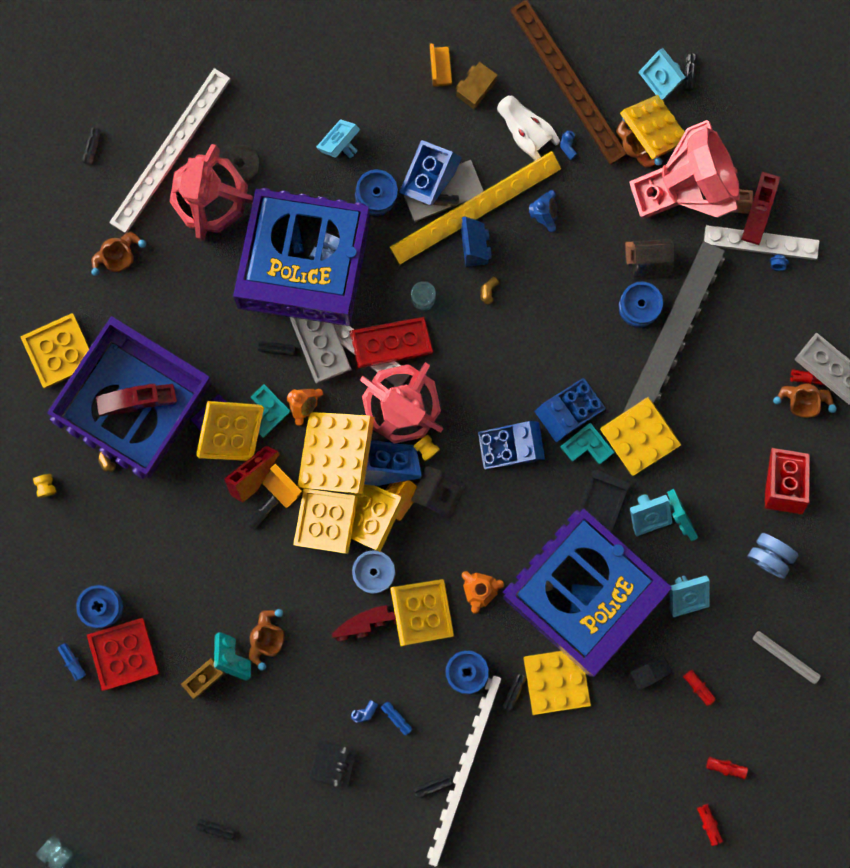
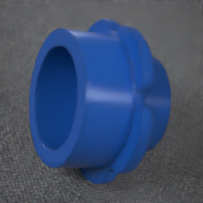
M775 255L770 259L771 268L776 271H783L786 269L789 261L783 255Z

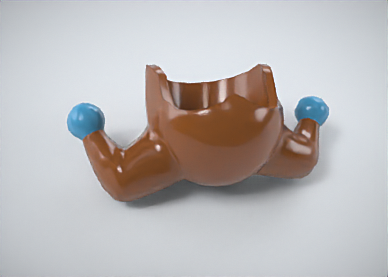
M623 118L617 127L616 133L623 140L625 152L629 156L636 158L645 168L661 165L662 159L660 157L656 159L649 157V154L633 131L627 129V123Z
M132 232L126 233L121 238L106 240L102 244L100 251L91 258L92 274L94 276L100 274L98 268L101 263H104L111 272L125 270L132 264L134 259L130 246L133 243H137L139 247L144 248L147 244L146 241L141 240Z
M801 384L797 387L784 386L779 391L778 396L773 399L775 404H780L782 398H790L791 412L803 418L818 415L821 409V402L823 401L828 404L829 412L834 413L837 409L831 392L829 390H818L812 384Z
M281 609L262 611L259 615L258 625L253 628L250 634L251 649L249 659L261 671L266 669V664L261 662L260 655L263 654L271 657L277 655L284 642V631L270 622V619L274 616H283Z

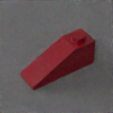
M266 445L228 475L224 481L231 496L243 503L257 492L279 456V452Z

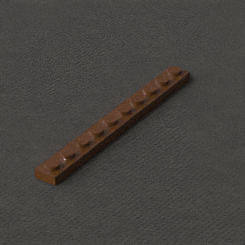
M524 0L511 8L510 12L608 163L612 165L625 157L627 153L529 2Z

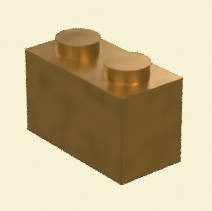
M481 62L477 66L473 65L467 73L469 76L466 80L462 79L456 87V96L473 109L478 106L497 81V74Z
M210 658L181 685L193 699H197L226 672L215 669L214 658Z

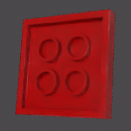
M144 618L87 634L102 691L160 674Z

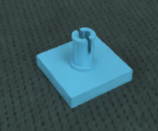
M664 48L658 50L638 72L655 95H658L662 100H665L686 78L681 72L679 64L671 59Z
M340 119L316 148L320 152L335 158L343 151L348 158L354 156L352 152L356 154L357 149L350 141L360 131V128L356 124Z
M641 495L638 498L639 505L630 508L636 536L673 523L667 495L650 500L648 495Z
M707 575L692 580H687L686 576H682V579L678 577L675 580L676 584L671 585L670 612L673 617L709 607L710 581Z

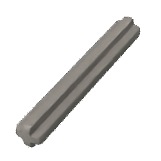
M759 631L753 636L755 642L813 684L819 681L821 676L763 633Z

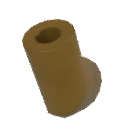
M494 276L481 287L480 298L487 305L493 302L492 289L499 284V281Z
M101 452L99 453L98 462L102 469L106 472H113L116 464L111 462Z

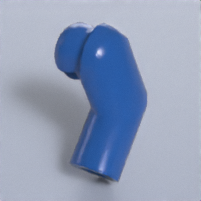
M569 130L562 135L560 147L567 157L572 160L577 156V153L572 148L575 134Z
M370 700L366 709L354 710L351 713V718L357 723L369 721L378 704Z

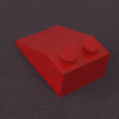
M772 448L765 488V508L803 514L809 504V454Z

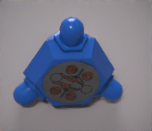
M550 190L548 193L546 192L529 206L531 218H536L537 222L547 227L549 232L556 230L554 222L557 218V203L554 199L556 193L553 190Z

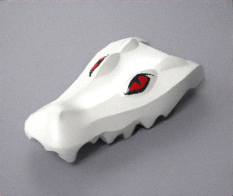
M507 96L498 104L497 111L506 120V124L513 134L517 145L530 155L534 161L541 158L537 151L549 140L554 145L560 143L554 129L544 119L524 107L515 97Z

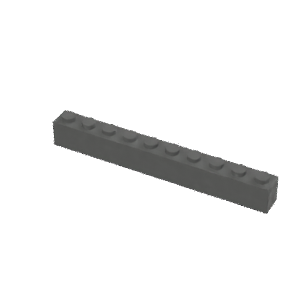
M705 241L702 243L623 413L648 396L653 404L658 403L662 395L659 392L661 386H666L670 378L667 373L670 368L674 369L678 361L675 356L678 351L682 352L686 343L683 339L686 334L690 335L694 326L691 322L693 318L697 319L702 309L699 305L701 301L705 302L710 292L707 290L709 283L713 285L717 274H715L716 268H721L725 257L722 256L724 250Z

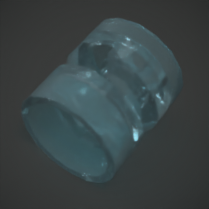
M421 281L413 286L411 290L413 306L421 311L429 310L434 306L436 291L430 283Z
M51 836L40 848L36 856L43 862L48 861L49 868H63L74 853L66 846L61 848L60 841Z

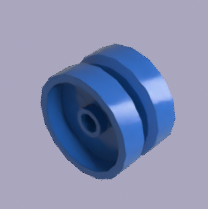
M378 169L367 171L357 182L355 192L356 203L359 202L369 206V212L372 216L384 215L395 204L398 192L396 181L386 171Z
M635 282L629 285L620 298L618 304L619 313L622 319L630 326L638 328L652 324L661 313L663 307V298L659 289L647 282Z
M101 585L90 586L85 589L78 597L76 604L77 614L81 621L87 626L94 628L111 627L118 622L124 608L119 593L110 587ZM99 604H103L101 611L98 609Z
M461 651L449 659L446 666V678L454 690L460 693L471 694L479 691L485 685L489 669L486 661L480 654L473 651ZM465 668L470 669V675L465 676L463 670Z

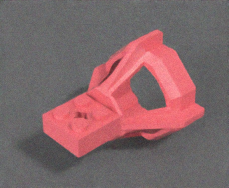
M708 120L686 129L669 161L663 168L629 181L640 217L642 218L651 217L678 205L717 218L738 209L739 181L736 175L738 173L737 169L733 166L730 154L718 133L712 129L711 123ZM654 189L657 190V195L655 197L652 196V194L654 193ZM701 191L704 194L706 200H703Z
M211 144L206 155L199 154L195 158H189L188 163L174 172L170 203L187 227L195 229L196 238L201 241H205L207 231L220 233L243 216L245 203L253 204L254 196L247 194L248 184L229 159L220 158V149L217 145ZM216 163L221 164L231 173L236 188L221 182V179L212 168ZM177 192L190 205L193 218L185 214L179 206ZM218 196L234 202L225 215L216 220L207 221L204 207Z
M425 362L420 371L406 364L379 370L372 381L364 376L360 379L361 382L368 386L362 395L366 416L373 417L371 411L372 395L381 400L385 421L379 426L374 419L373 430L393 443L425 437L430 428L440 433L443 430V427L434 422L441 409L435 381L425 375L430 367L428 363ZM395 374L412 375L409 385L388 389L380 382ZM424 384L428 387L432 396L433 408L431 416L426 414L422 395L420 394ZM415 425L423 427L409 435L392 434L396 428L400 429Z

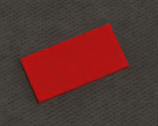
M424 317L350 331L358 368L433 354Z

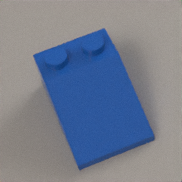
M421 140L399 193L432 206L455 175L462 157L452 151Z
M462 217L461 233L465 267L487 265L488 259L492 258L491 248L487 247L486 240H489V230L485 229L482 222L469 217Z
M371 440L364 484L379 486L421 478L417 450L413 447L414 445Z

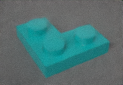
M265 384L250 397L256 404L264 407L259 434L263 438L291 413Z
M591 423L560 446L572 462L586 450L599 465L614 453Z
M674 489L668 491L671 511L675 510L672 515L677 524L681 523L679 527L683 535H688L691 541L697 539L696 531Z
M221 632L215 635L214 668L243 680H248L251 677V661L235 655L234 637Z

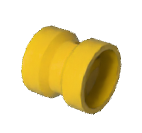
M429 435L423 437L413 446L417 451L421 452L422 458L425 461L440 451V448L432 443Z
M52 474L33 478L34 485L38 489L36 492L38 498L57 493L55 486L52 485Z

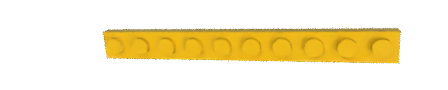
M549 152L390 246L397 262L402 264L461 229L462 217L476 220L559 171L561 167L554 153Z

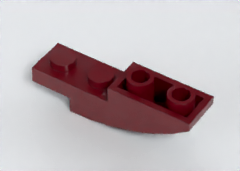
M762 172L741 240L760 245L780 177Z
M155 383L113 391L96 397L99 416L136 412L141 408L172 405L177 402L174 384L158 386Z
M387 605L364 611L339 626L332 633V638H337V641L348 640L349 635L355 634L356 638L368 636L367 632H372L370 624L374 623V627L386 625L385 621L391 620L396 624L395 612L388 613Z

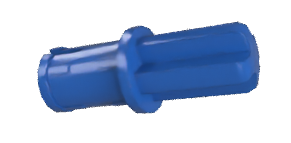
M68 644L60 645L58 651L66 662L64 666L68 667L75 681L87 675L78 661L79 658H75Z

